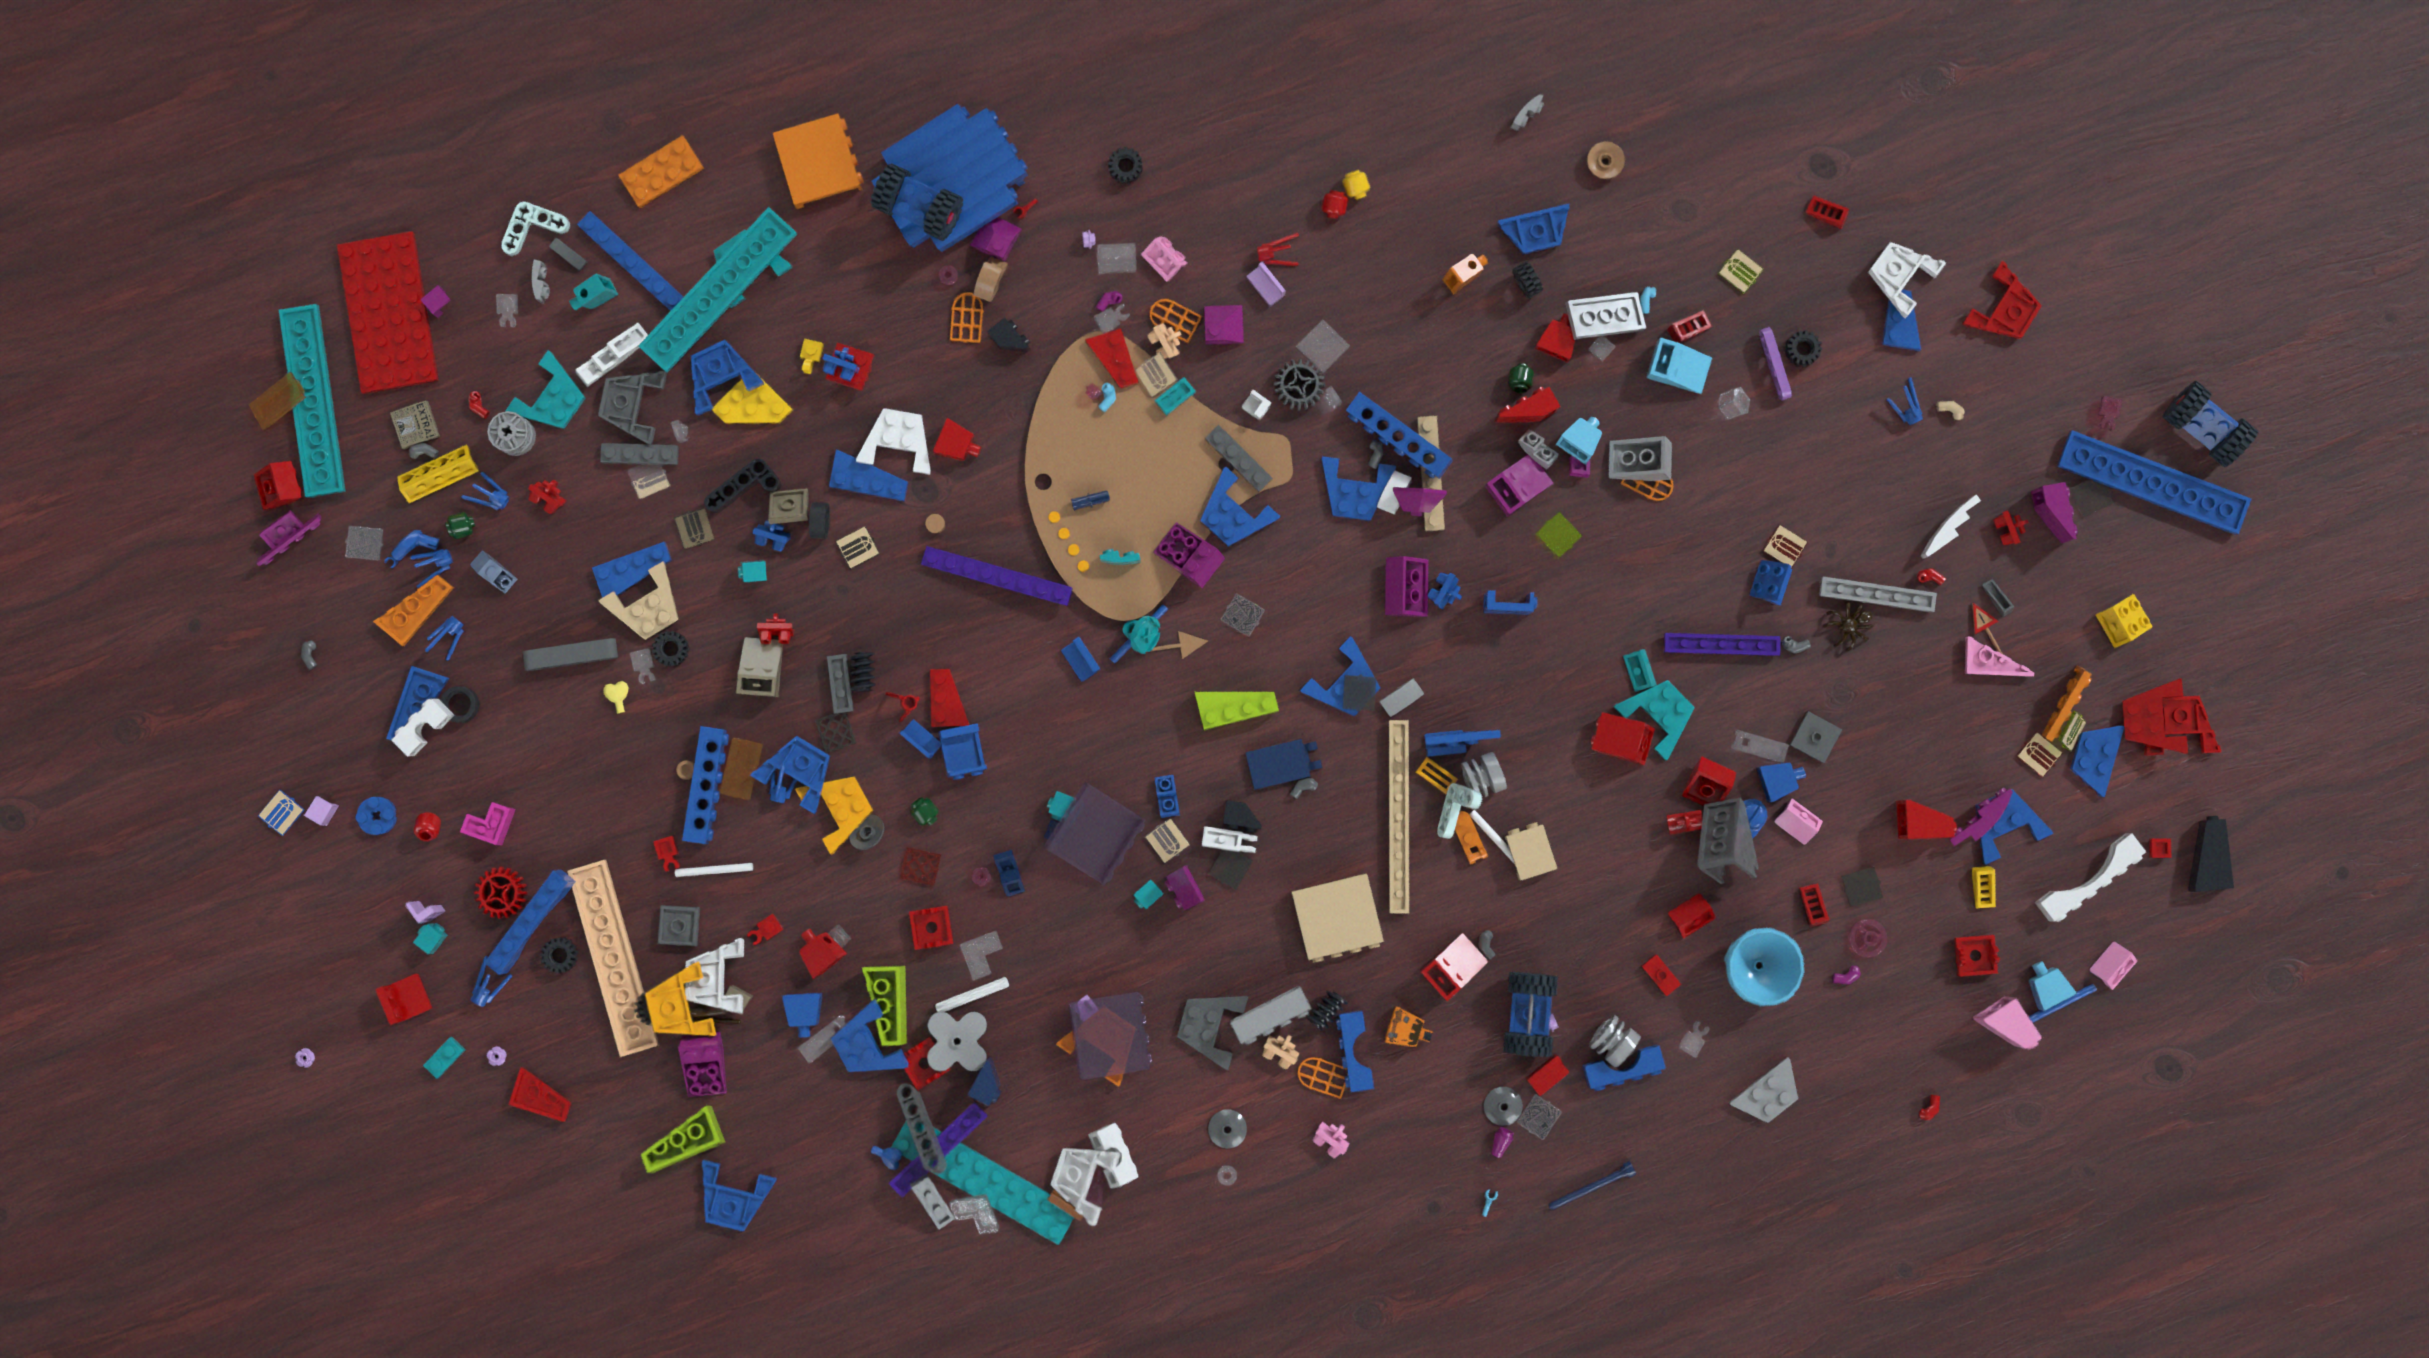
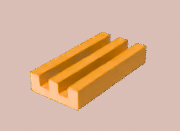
M1428 757L1425 758L1415 772L1446 795L1450 784L1456 783L1458 780ZM1429 763L1430 765L1435 767L1437 770H1439L1444 775L1449 777L1452 780V782L1449 783L1447 780H1445L1436 772L1427 767L1426 764ZM1422 770H1426L1435 778H1437L1442 783L1447 785V789H1445L1440 784H1438L1433 779L1424 774Z

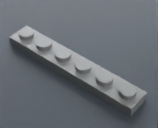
M1821 577L1819 596L1925 612L1935 611L1937 593L1830 577Z

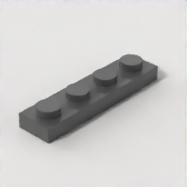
M1220 425L1205 438L1258 492L1273 479Z
M601 443V463L678 465V445Z

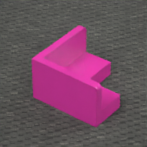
M492 802L486 819L467 814L460 832L495 845H503L516 809Z

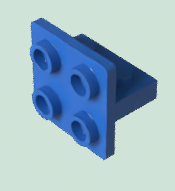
M1761 560L1750 596L1762 598L1781 606L1792 572L1791 565Z

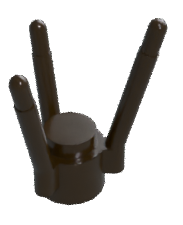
M699 1003L698 1006L692 1007L691 1010L694 1022L708 1019L711 1015L727 1013V1010L710 1011L709 1006L706 1007V1005ZM713 1018V1023L740 1024L741 1020Z

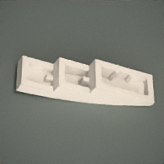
M639 323L635 324L608 342L605 348L591 356V360L577 368V375L588 387L639 348L638 345L648 334Z
M1977 495L1970 497L1955 509L1940 525L1922 552V559L1930 556L1958 536L1955 528L1970 518L1966 511L1981 501Z

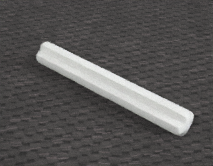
M1006 977L939 1002L935 1005L937 1012L948 1011L1007 988L1009 982Z

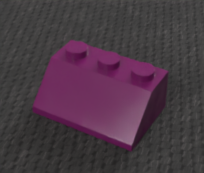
M1406 556L1386 558L1385 615L1428 617V559Z

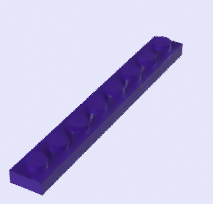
M926 546L921 563L923 566L1064 606H1068L1073 590L1072 587L928 546Z

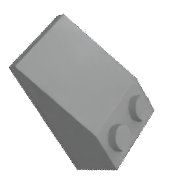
M1666 436L1610 441L1609 478L1644 481L1671 480L1672 443Z

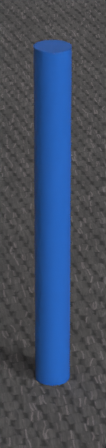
M1162 605L1151 617L1158 620L1168 608ZM1128 639L1109 658L1114 664L1132 647L1131 640Z
M2091 984L2045 1011L2040 1010L2028 1017L2034 1023L2097 991L2094 984Z

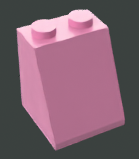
M2004 996L1973 1017L1976 1022L2016 1047L2032 1049L2038 1045L2037 1041L2042 1039L2016 998Z

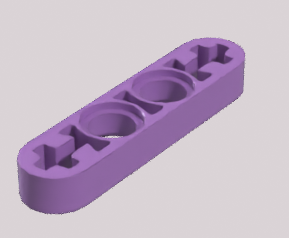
M1770 327L1761 329L1759 331L1761 343L1780 400L1791 398L1790 385L1772 329Z

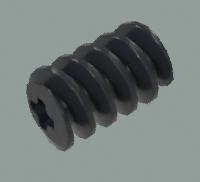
M854 653L856 655L851 656L850 659L856 663L851 664V668L856 670L851 672V675L856 678L852 679L851 683L856 684V686L852 687L851 690L855 692L874 691L870 688L876 684L870 682V680L874 679L875 676L871 675L870 672L874 671L875 668L870 667V664L875 663V660L869 659V657L875 655V653Z
M1334 990L1333 992L1326 991L1328 998L1321 997L1324 1004H1316L1319 1010H1311L1314 1016H1306L1322 1032V1027L1329 1028L1326 1023L1327 1021L1334 1022L1331 1015L1338 1017L1339 1014L1336 1009L1343 1010L1341 1003L1348 1004Z

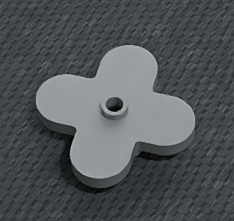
M938 1012L932 1015L928 1022V1029L938 1042L928 1053L929 1065L937 1071H944L958 1061L969 1071L981 1069L986 1061V1053L977 1043V1040L986 1031L987 1023L984 1016L977 1012H970L957 1022L945 1012ZM955 1038H960V1045H955L953 1043V1040Z

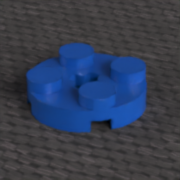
M370 797L361 803L355 818L364 832L372 835L385 834L392 830L396 824V808L387 798ZM380 811L381 813L379 816L381 817V819L374 820L373 813Z

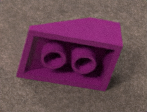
M1187 865L1166 876L1165 884L1170 892L1172 890L1175 892L1177 897L1174 900L1179 909L1183 907L1186 910L1205 900Z

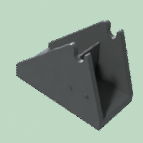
M1741 798L1704 804L1697 865L1703 872L1720 884H1724L1722 876L1726 875L1724 865L1735 864L1752 878H1757L1754 870H1758L1759 867L1746 807Z

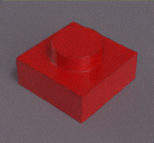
M2149 838V857L2171 858V839Z

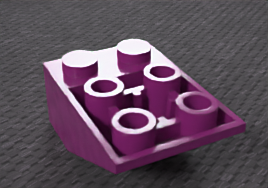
M1527 455L1489 481L1485 487L1508 517L1551 486L1553 482L1540 464Z
M2066 483L2046 485L2032 490L2034 510L2061 544L2077 539L2078 530L2077 526L2073 523L2074 510L2069 503L2070 490Z
M1177 522L1153 552L1201 588L1204 587L1225 559L1217 548Z
M716 1032L715 1036L682 1035L679 1053L688 1097L726 1094L724 1050L721 1033Z

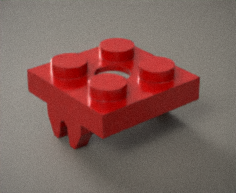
M837 343L835 350L842 352L844 347L849 348L848 354L854 356L852 362L858 365L860 369L858 374H854L851 381L840 378L843 370L840 367H836L834 376L826 374L825 379L863 391L865 382L869 379L868 375L871 372L874 354Z
M948 905L909 912L915 950L954 944ZM929 922L936 923L937 930L935 933H929L926 930V925Z
M1995 935L1954 938L1958 976L1998 974L1997 963H1999L2000 957L1997 956L1999 949L1995 945ZM1972 950L1980 952L1981 957L1978 961L1971 960L1970 952Z
M932 1037L927 1038L904 1053L909 1063L908 1067L904 1068L917 1091L951 1070L950 1067L944 1071H937L931 1066L927 1069H922L919 1066L920 1059L928 1058L929 1051L935 1045Z

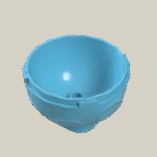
M1771 928L1752 929L1740 935L1731 943L1724 960L1727 978L1733 990L1744 1000L1759 1006L1777 1005L1787 1001L1799 988L1804 974L1803 956L1799 946L1785 933ZM1758 962L1762 964L1760 969L1756 968Z

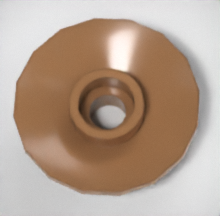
M1604 141L1597 143L1591 148L1587 157V164L1589 170L1595 176L1601 179H1610L1621 173L1625 164V156L1618 145ZM1603 159L1608 161L1607 165L1602 164Z

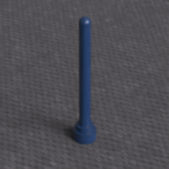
M1627 1161L1623 1163L1620 1170L1549 1203V1209H1557L1622 1177L1631 1178L1636 1175V1172L1631 1162Z

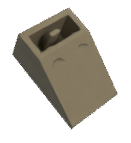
M745 637L738 671L737 694L779 698L783 644L774 639L771 640L770 644H761L760 638Z

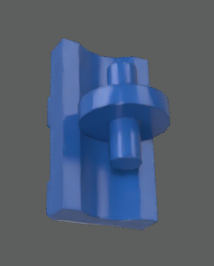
M846 347L843 348L842 352L835 350L834 355L840 357V359L827 354L823 356L825 361L823 372L834 376L836 367L843 368L840 378L851 381L854 374H858L860 368L858 365L846 361H853L854 356L848 354L849 348Z
M767 520L764 526L758 524L757 528L753 530V534H756L755 544L765 546L769 538L774 540L772 549L777 551L784 549L792 534L783 532V525L778 523L770 524Z
M1440 572L1436 582L1443 587L1440 592L1432 588L1428 594V598L1442 610L1447 602L1453 604L1455 599L1461 600L1462 598L1458 594L1461 587L1457 586L1459 579L1452 573L1448 575Z

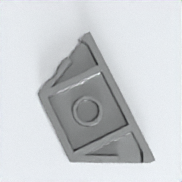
M1789 1057L1780 1061L1729 1101V1104L1769 1123L1798 1100Z

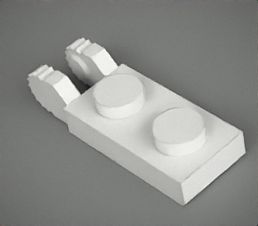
M1204 827L1202 846L1255 853L1256 848L1242 846L1241 840L1254 842L1257 841V836L1243 834V832Z

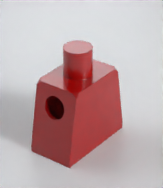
M1563 313L1560 322L1552 320L1534 348L1567 363L1572 356L1575 343L1568 314Z
M947 418L933 452L939 456L965 461L968 454L978 457L982 447L973 443L974 434Z
M808 929L801 934L807 944L800 949L799 953L813 979L824 974L847 955L846 951L826 932L815 936L812 930Z

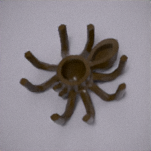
M1846 601V618L1843 617L1841 612L1828 611L1827 614L1838 615L1842 621L1825 623L1823 627L1840 625L1838 630L1841 629L1840 634L1844 633V635L1833 646L1838 647L1846 640L1848 634H1850L1852 643L1846 649L1850 651L1856 643L1853 633L1868 641L1869 637L1863 635L1857 629H1868L1874 626L1872 624L1858 626V624L1870 622L1873 614L1872 612L1864 611L1854 619L1863 608L1862 605H1858V609L1849 617L1850 603Z

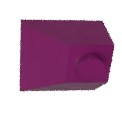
M997 217L979 228L971 243V247L1005 262L1022 229Z
M1242 305L1204 306L1206 345L1244 343Z
M1393 487V493L1402 510L1411 512V516H1422V513H1430L1447 495L1446 490Z

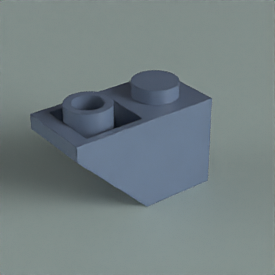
M483 550L470 564L477 574L503 593H506L518 580Z

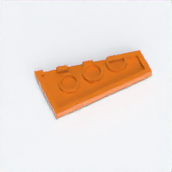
M436 575L418 588L415 593L407 596L401 603L389 609L387 613L380 618L378 617L373 622L400 645L405 646L454 587L441 576Z

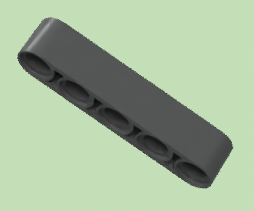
M616 638L522 652L525 671L618 658Z
M902 1084L897 1089V1097L923 1166L928 1171L941 1174L945 1171L947 1164L921 1094L915 1087L909 1084ZM911 1090L910 1096L906 1098L907 1092ZM917 1107V1113L913 1115V1110ZM924 1125L923 1131L919 1133V1128ZM931 1142L930 1148L926 1150L927 1143ZM937 1160V1165L933 1168L932 1164Z

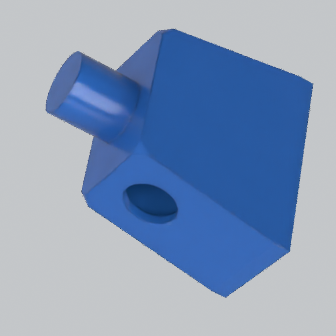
M1791 763L1756 768L1767 802H1774L1799 789L1797 780L1806 778L1804 768L1793 769Z
M822 993L783 995L789 1027L798 1026V1037H810V1025L819 1024Z

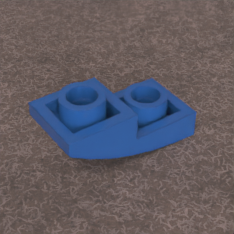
M1174 775L1154 777L1161 818L1180 815Z

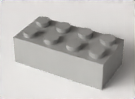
M1297 986L1230 1020V1023L1240 1043L1245 1042L1248 1045L1257 1040L1256 1036L1260 1034L1265 1036L1273 1032V1027L1279 1024L1283 1027L1291 1023V1018L1295 1016L1301 1018L1307 1015V1010L1311 1008L1300 986Z

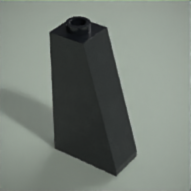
M2218 815L2206 816V820L2199 821L2188 886L2189 892L2234 888L2226 819H2219Z

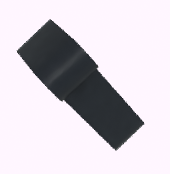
M754 459L707 495L704 505L709 511L719 513L757 483H760L768 492L779 491L782 486L781 480L763 459ZM764 464V470L757 473L755 470L756 466ZM747 475L749 481L747 484L742 485L740 480L743 476ZM770 479H775V486L769 488L767 482ZM733 487L734 493L731 496H726V489ZM713 500L717 501V502H716V504H717L716 507L712 506V505H713V503H712Z

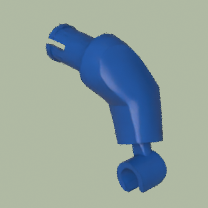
M414 530L399 541L391 552L392 556L387 557L384 563L392 559L394 564L390 568H394L397 566L398 561L402 560L412 549L419 545L436 551L439 539L424 535L422 530Z

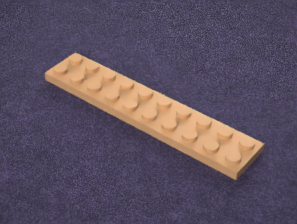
M602 860L569 870L568 875L576 881L572 889L620 1057L658 1046L659 1043L653 1026L646 1025V1022H640L641 1018L638 1019L636 1017L639 1014L634 1010L637 1009V1006H634L635 1002H638L637 998L641 996L644 990L607 861Z

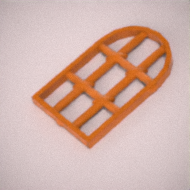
M962 293L954 300L950 341L981 343L983 303L973 293ZM965 295L972 296V308H965ZM962 297L961 308L955 307L958 299ZM975 297L979 300L981 309H976ZM955 310H960L961 312L960 323H954ZM964 311H970L971 313L970 324H964L963 322ZM974 312H981L980 325H974L975 323H973ZM953 326H959L958 328H960L959 339L952 338ZM963 327H969V339H962ZM973 328H979V340H972Z
M1161 299L1155 302L1150 310V319L1155 326L1157 324L1154 322L1152 315L1160 319V324L1166 322L1174 326V333L1180 329L1189 334L1188 340L1180 336L1177 337L1186 343H1189L1202 318L1201 315L1168 299ZM1169 302L1171 304L1169 308H1166L1159 303ZM1173 305L1185 310L1183 316L1173 311ZM1155 306L1165 310L1164 318L1152 312ZM1188 312L1199 317L1197 323L1186 317ZM1169 313L1181 319L1178 325L1168 320ZM1184 320L1195 325L1192 332L1182 328L1181 324Z
M1625 479L1620 483L1655 501H1662L1668 498L1674 487L1672 479L1670 480L1671 485L1659 480L1655 481L1654 487L1644 483L1642 480H1633L1637 483L1635 488L1624 483ZM1659 482L1671 488L1668 495L1658 490ZM1640 484L1650 489V495L1637 490ZM1654 492H1657L1664 496V498L1657 499L1652 496Z
M1311 1057L1301 1062L1298 1067L1299 1080L1311 1090L1313 1089L1341 1099L1346 1086L1345 1082L1343 1087L1331 1082L1333 1076L1345 1080L1344 1076L1334 1072L1336 1067L1343 1069V1066L1325 1061L1322 1058ZM1312 1059L1318 1060L1316 1066L1305 1062ZM1320 1062L1333 1065L1332 1071L1320 1068ZM1302 1065L1312 1068L1314 1070L1313 1076L1300 1073ZM1317 1070L1330 1076L1328 1082L1315 1077ZM1300 1076L1311 1080L1310 1085L1305 1084ZM1317 1081L1325 1084V1091L1312 1087L1313 1082ZM1329 1086L1342 1090L1340 1096L1329 1093Z

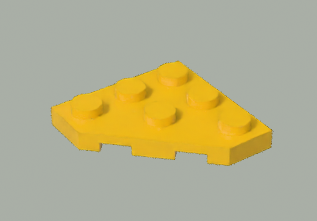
M743 379L712 409L726 424H780L793 411L767 383L764 382V385L748 391Z

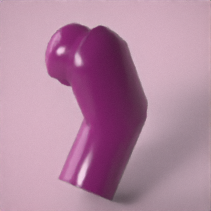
M1118 291L1104 293L1095 308L1104 312L1109 304L1120 303L1123 298L1122 294Z
M1853 965L1845 975L1834 973L1832 982L1850 985L1860 978V968Z

